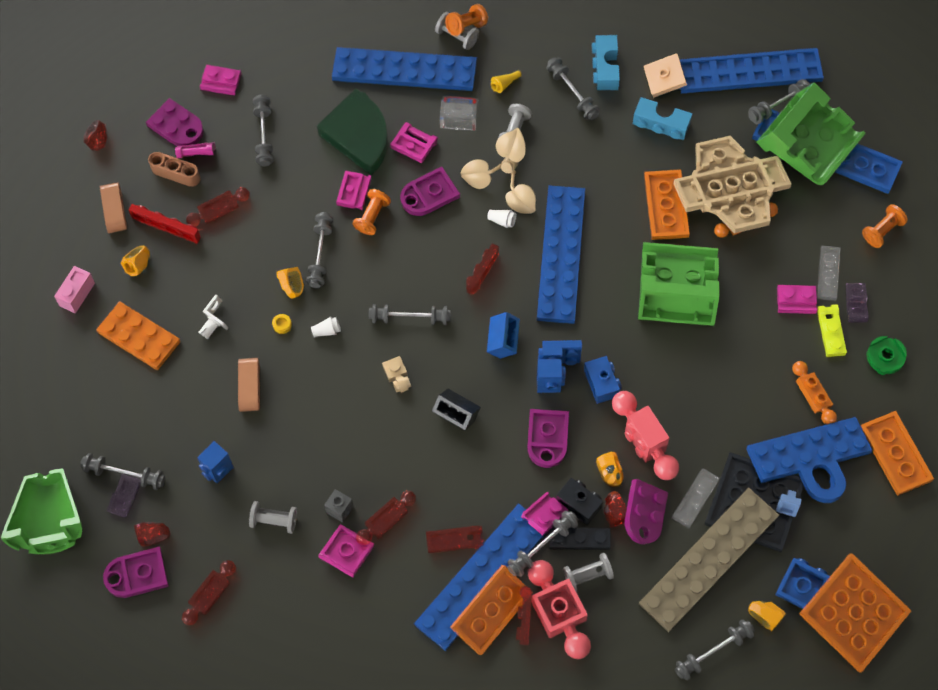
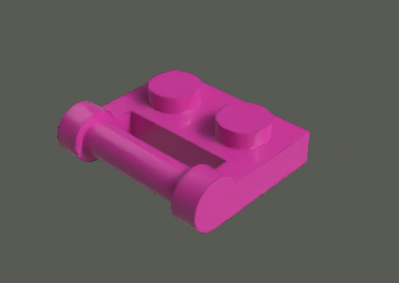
M406 122L390 146L391 149L423 163L431 149L437 144L438 137L430 136ZM410 133V134H412V135H414V136H416V137H418V138H420V139L426 141L427 143H423V142H421V141H419V140H417V139H415V138H413V137H411V136H409V135H407V134Z
M215 142L177 146L175 148L176 158L199 154L214 155V150L216 149Z

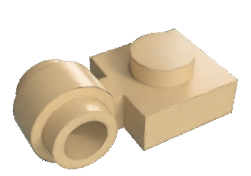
M400 356L382 363L389 382L393 381L396 392L400 391L402 393L411 387L410 381L406 376V368Z

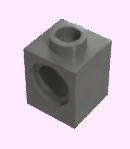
M335 489L324 507L327 514L343 523L354 505L352 498Z

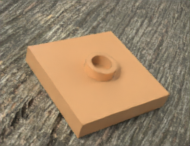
M677 53L644 66L653 98L687 85Z

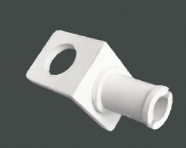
M215 295L203 310L208 321L198 333L206 339H209L217 326L228 329L224 322L213 315L222 303V299L218 295Z

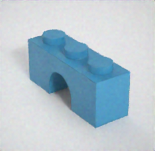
M596 35L595 43H592V53H595L592 65L593 68H596V72L593 73V83H597V90H618L620 81L619 65L606 63L609 60H617V35Z
M640 98L633 117L634 125L639 128L653 130L658 134L662 133L671 136L674 139H685L691 123L692 113L675 108L671 116L661 117L656 112L658 102Z

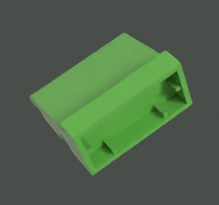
M814 82L795 94L756 143L765 152L769 150L815 184L823 185L865 135V132H856L852 128L855 122L840 107H830L828 102L831 98Z
M643 242L638 319L714 326L719 302L718 248Z

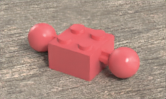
M628 391L618 392L613 397L612 407L617 414L627 417L624 433L627 440L633 442L636 447V454L639 458H643L645 462L652 459L655 460L654 472L660 479L671 480L675 478L679 472V463L673 456L664 454L669 441V436L649 406L636 411V397Z
M544 560L533 562L534 566L528 569V578L534 585L541 586L543 591L532 595L531 603L549 639L564 632L567 637L564 644L566 653L574 659L586 657L591 650L590 639L585 634L577 632L575 626L586 622L588 614L569 579L553 585L554 570L551 564Z

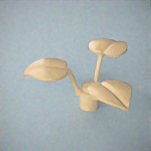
M516 128L500 136L496 142L498 154L505 157L501 164L489 170L486 161L476 159L468 162L462 168L460 174L470 186L483 189L491 182L490 174L498 169H502L505 173H511L510 188L512 191L506 194V202L514 211L529 214L536 211V196L533 189L525 184H519L514 187L515 168L526 153L524 137L520 129Z

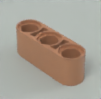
M154 152L149 156L148 161L155 175L190 187L200 183L201 179L196 165L160 152Z
M119 182L100 186L108 233L127 230Z
M259 358L238 359V405L240 412L260 410Z

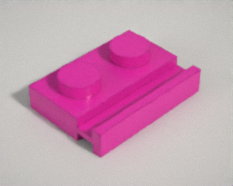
M206 65L200 89L235 96V91L241 77V70Z
M345 171L336 201L337 206L363 210L372 180L371 175L364 176L361 173Z
M778 285V313L816 314V286Z
M546 492L523 512L521 518L527 519L528 524L541 535H544L553 527L552 521L555 519L561 520L562 512L569 510L554 497L551 498L549 493Z

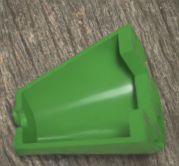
M63 468L49 471V474L46 476L41 473L24 476L2 532L1 540L15 550L19 551L20 548L27 549L30 554H51L72 547L76 544V540L81 538L82 523Z

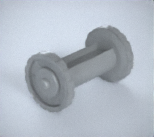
M444 12L439 18L435 27L436 33L442 34L445 31L450 34L445 24V19L449 12ZM475 27L471 30L464 28L461 35L454 37L463 41V48L469 50L475 44L479 30Z
M522 104L510 105L508 112L512 118L507 132L500 133L499 137L516 128L521 129L523 121L531 118L532 111Z
M254 501L250 511L249 526L255 528L257 522L286 526L287 532L292 534L297 520V507H291L290 512L260 508L259 502Z
M605 553L599 555L600 561L571 571L568 566L563 568L565 578L570 580L576 592L578 584L606 575L609 580L614 578L611 564ZM598 566L602 567L600 572H596Z

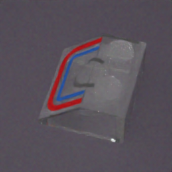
M443 96L440 108V128L476 130L479 98Z

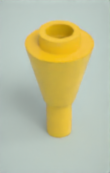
M517 70L511 74L492 77V89L497 93H502L513 80L522 76L521 72Z

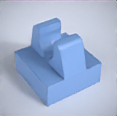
M788 490L787 495L781 494L776 512L796 517L801 499L796 498L795 491Z

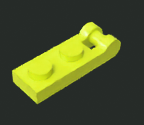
M831 305V307L818 306L817 313L826 357L845 356L847 350L838 305ZM831 314L832 319H826V315Z

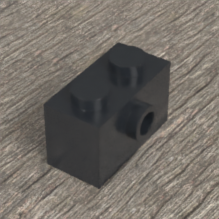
M446 389L439 394L432 412L466 430L474 424L481 407L454 391Z
M572 477L556 495V500L564 505L569 512H573L586 525L591 522L603 505L602 498L596 492L591 493L586 489L584 483L580 480L575 481Z

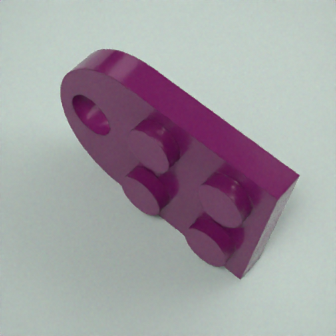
M170 98L146 121L147 127L175 146L197 144L204 132L201 120ZM191 132L197 133L196 136L192 138L187 137V135Z
M441 166L406 184L401 191L400 198L402 207L406 212L415 216H423L460 198V193ZM409 199H414L416 203L413 205H408L406 201Z
M530 409L527 451L529 458L536 465L551 468L564 460L567 452L569 411ZM544 453H549L552 456V459L550 461H544L542 460L541 455Z
M634 479L631 483L625 515V528L633 541L638 544H648L656 541L661 534L668 492L639 479ZM640 528L644 531L643 538L639 534Z
M156 547L112 560L105 568L103 581L108 591L116 597L127 598L169 587L161 548ZM113 575L120 577L119 582L116 584L109 583V579Z

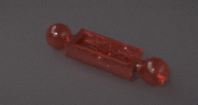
M240 187L234 195L228 190L197 206L199 213H189L186 217L187 224L196 227L202 219L208 224L239 208L237 201H247L250 196L249 190L245 187Z
M404 491L400 496V501L393 497L364 522L368 529L358 531L356 534L357 542L360 545H368L372 540L373 534L378 539L408 513L405 506H412L416 502L414 492Z
M223 561L220 565L219 573L212 570L188 601L192 609H187L183 612L182 621L184 624L194 625L198 621L199 612L203 615L208 613L230 584L226 577L233 575L236 571V565L233 561Z

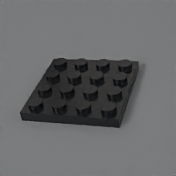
M730 452L704 525L712 527L748 488L776 511L781 494L787 495L788 490L795 491L796 498H800L804 486L800 476L793 474L761 483L751 459ZM777 512L779 514L778 518L754 543L782 552L793 517Z

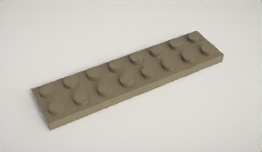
M748 488L639 602V605L664 629L670 632L778 518L779 514Z

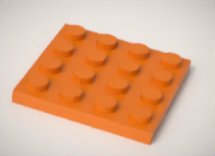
M851 553L799 614L858 672H863L910 614L911 610Z

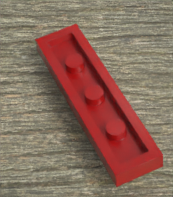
M131 204L129 208L130 215L134 220L198 244L201 238L198 229L194 225L183 224L176 218L170 219L162 213L152 212L142 205Z

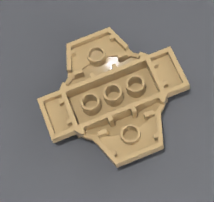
M731 136L696 143V170L693 171L691 176L674 179L673 183L685 211L690 212L701 209L702 213L710 212L716 214L733 233L770 225L769 200L773 192L791 187V182L779 157L759 159L754 156L753 159L745 155V150Z

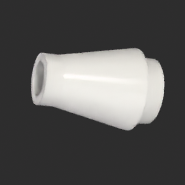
M490 209L487 219L509 228L515 224L516 213L512 212V210Z
M329 317L311 327L314 338L337 335V332L341 331L337 317Z

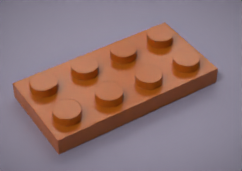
M681 170L650 171L644 173L652 240L689 238L687 212L673 184L674 179L682 178Z
M120 301L96 329L98 334L157 371L181 342L180 338Z
M896 411L861 425L876 459L897 496L934 480Z
M501 565L450 628L478 655H482L533 592L516 576H513L505 565Z

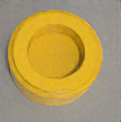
M286 314L275 316L272 321L273 329L279 334L289 332L292 327L290 317Z

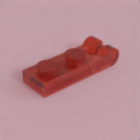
M492 243L489 249H485L481 263H477L473 270V276H469L466 279L467 293L475 294L499 256V246Z
M482 526L426 532L428 553L468 548L478 549L484 545V540L481 539V534L483 533ZM467 535H473V540H467Z
M523 586L520 589L523 607L518 606V619H522L521 627H517L516 640H520V645H528L532 590L528 586Z

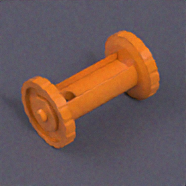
M476 4L471 6L469 13L463 15L456 12L449 13L445 19L446 28L451 35L458 36L463 33L464 27L474 25L477 28L484 27L488 22L487 11L482 5Z
M371 189L367 194L371 201L362 218H356L352 223L355 229L367 235L375 234L376 227L373 223L381 207L389 206L391 203V199L387 194L380 190Z
M889 205L886 208L887 216L874 228L867 226L862 230L863 237L872 247L880 248L884 244L883 237L896 225L904 226L907 223V216L901 208L896 205Z

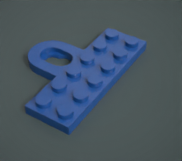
M853 417L747 446L746 450L761 483L798 473L807 493L814 500L822 503H832L841 498L846 488V480L838 462L870 454L872 448L857 418ZM822 468L829 473V489H823L816 483L812 474L814 469Z

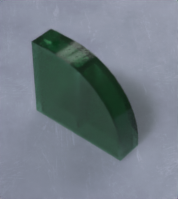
M358 89L353 90L317 125L318 135L371 176L382 164L388 147L386 122L379 107L365 92H360Z

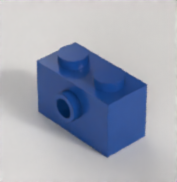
M508 312L490 317L488 353L500 359L517 354L519 318Z
M607 356L584 363V373L597 404L613 399L622 389L620 380L614 376V365L608 361Z
M538 359L537 393L561 392V386L565 385V366H562L561 359Z
M215 441L197 457L200 463L198 467L203 471L202 475L208 481L213 480L216 484L234 468L229 454Z

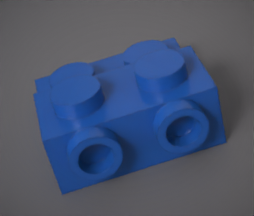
M582 340L542 341V348H538V359H561V364L565 363L566 365L580 363Z
M793 558L775 595L803 609L830 576L821 568L815 569L809 566V563L804 559Z

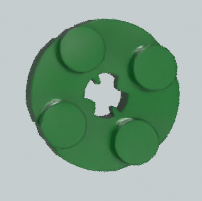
M881 336L871 342L866 356L868 363L878 374L886 375L896 373L903 367L907 351L903 343L898 339L894 338L893 340L888 338V336ZM882 352L890 353V359L884 358Z

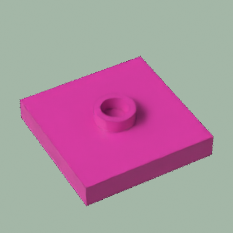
M340 524L320 552L318 558L354 577L374 548V543Z

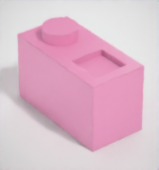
M76 266L72 268L54 296L60 307L76 314L95 284L91 273Z

